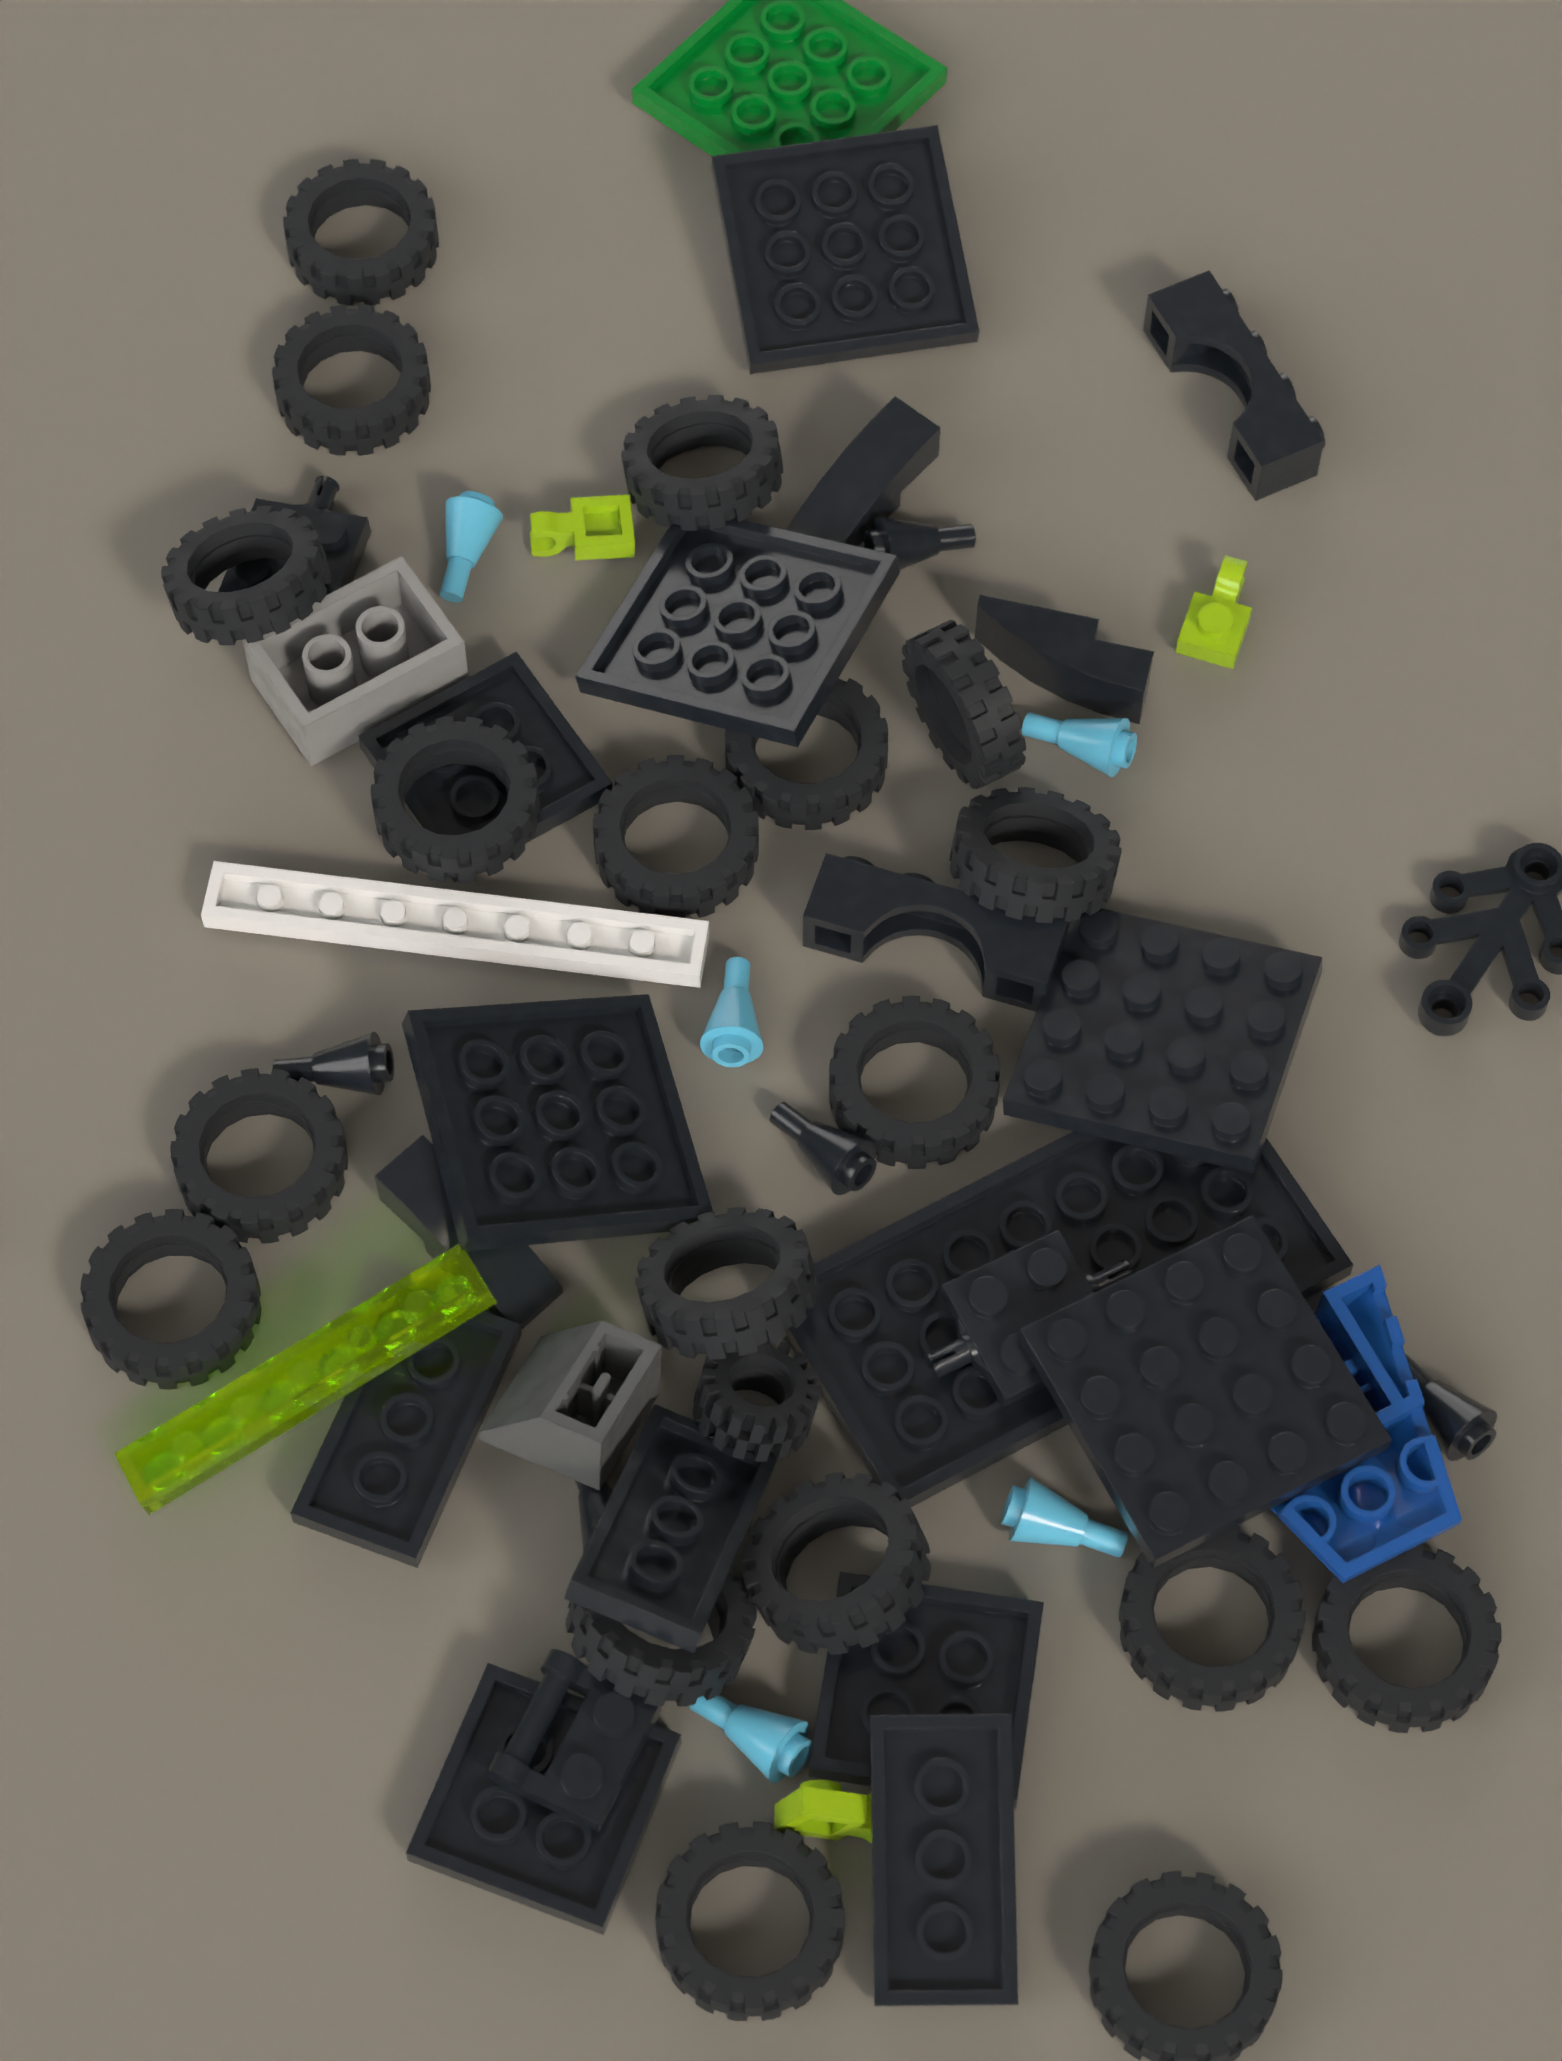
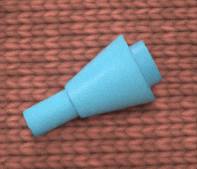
M464 491L460 493V496L448 498L445 502L446 561L448 564L439 596L449 602L459 603L463 601L470 571L477 564L503 519V514L494 506V501L482 493Z
M1028 712L1022 726L1023 736L1057 744L1061 750L1111 778L1119 772L1120 767L1127 769L1130 766L1137 747V734L1130 732V721L1128 718H1074L1062 721Z
M732 957L726 961L724 989L719 995L700 1040L702 1052L711 1060L725 1067H739L752 1062L762 1054L764 1048L752 997L749 993L751 964L743 957Z
M1032 1477L1028 1479L1024 1488L1012 1486L1000 1520L1001 1524L1010 1527L1009 1541L1077 1547L1080 1544L1117 1558L1121 1557L1128 1539V1532L1089 1519L1088 1514Z
M720 1694L708 1701L704 1696L697 1698L695 1705H690V1710L724 1729V1734L771 1783L779 1782L786 1775L791 1778L796 1776L802 1770L811 1754L813 1743L808 1739L809 1724L807 1721L744 1704L736 1705Z

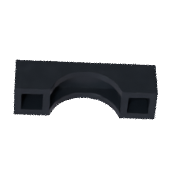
M1208 270L1148 294L1143 331L1169 371L1195 372L1211 376L1229 386L1240 398L1245 411L1233 422L1227 459L1254 500H1260L1317 476L1322 449L1325 447V436L1322 427L1315 417L1307 416L1296 400V393L1288 376L1284 373L1279 374L1267 356L1266 346L1259 333L1254 330L1250 331L1239 315L1238 306L1232 293L1228 289H1222Z
M826 853L803 914V947L863 963L876 949L897 938L906 936L938 938L959 948L971 960L980 977L983 997L1036 1012L1043 995H1046L1066 938L1068 922H1065L1062 918H1053L1052 923L1035 922V917L1023 916L1022 920L1005 916V910L996 907L992 911L978 903L979 897L975 894L968 896L961 890L936 884L922 874H900L875 867L871 862L860 857L846 856L843 858Z

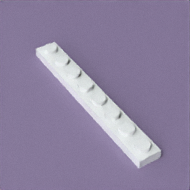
M213 861L201 912L203 925L206 928L697 988L701 987L709 939V921L219 861Z

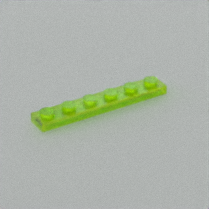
M457 1244L114 1453L139 1504L150 1515L497 1302L467 1252L461 1249L460 1244Z

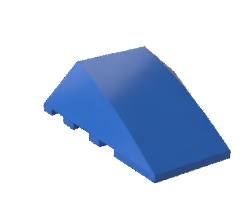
M1381 1265L1324 1291L1314 1314L1391 1437L1390 1446L1387 1450L1271 1508L1284 1524L1342 1583L1459 1525L1462 1521L1436 1436L1431 1435L1423 1411L1425 1402L1418 1380L1413 1379L1403 1348L1405 1340L1397 1316L1393 1317L1385 1292L1387 1284Z

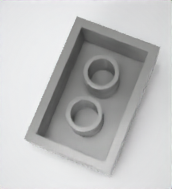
M402 556L326 595L321 603L315 602L312 605L313 612L303 621L297 618L291 622V628L278 635L274 631L264 634V640L247 643L246 639H243L252 682L311 766L358 742V735L469 677L464 640Z

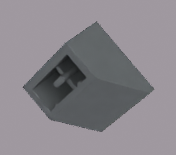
M602 1320L541 1336L479 1431V1440L600 1491L660 1393L662 1345Z

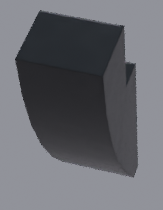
M894 396L842 452L801 506L786 530L859 547L864 542L866 530H871L873 520L876 517L888 518L900 507L901 492L939 456L941 427Z
M985 595L979 596L975 638L1000 661L1030 682L1066 701L1106 716L1128 718L1130 722L1140 724L1149 687L1154 651L1097 640L1099 619Z
M421 1135L374 1176L380 1200L424 1240L426 1252L492 1314L521 1324L522 1330L563 1293L560 1283L528 1245L461 1251L433 1144L424 1135Z

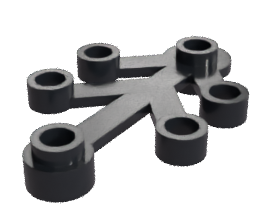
M1530 843L1514 851L1504 867L1464 874L1456 871H1444L1438 874L1433 881L1430 901L1433 907L1442 913L1454 914L1461 911L1469 897L1507 893L1497 908L1435 919L1425 916H1414L1405 921L1399 937V946L1405 955L1413 959H1425L1431 956L1439 944L1477 938L1449 980L1432 982L1425 988L1418 1007V1017L1421 1024L1430 1033L1437 1036H1451L1464 1029L1472 1010L1471 994L1500 951H1502L1513 985L1509 998L1511 1012L1517 1018L1525 1021L1537 1020L1543 1016L1550 1000V991L1548 986L1539 980L1520 921L1532 904L1545 938L1539 953V961L1546 971L1562 975V958L1555 957L1549 950L1554 947L1562 948V909L1557 897L1562 893V856L1554 847L1545 843ZM1536 872L1540 874L1544 878V880L1532 879L1528 877L1526 873ZM1452 887L1459 892L1460 896L1447 897L1441 893L1440 889ZM1421 932L1429 938V941L1425 943L1415 942L1410 938L1409 934ZM1523 993L1533 994L1540 1003L1535 1005L1526 1004L1520 999L1519 995ZM1439 1008L1446 1009L1451 1012L1454 1018H1442L1432 1011Z

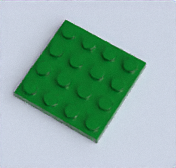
M729 0L632 88V104L710 156L896 131L947 83L948 67L843 0Z

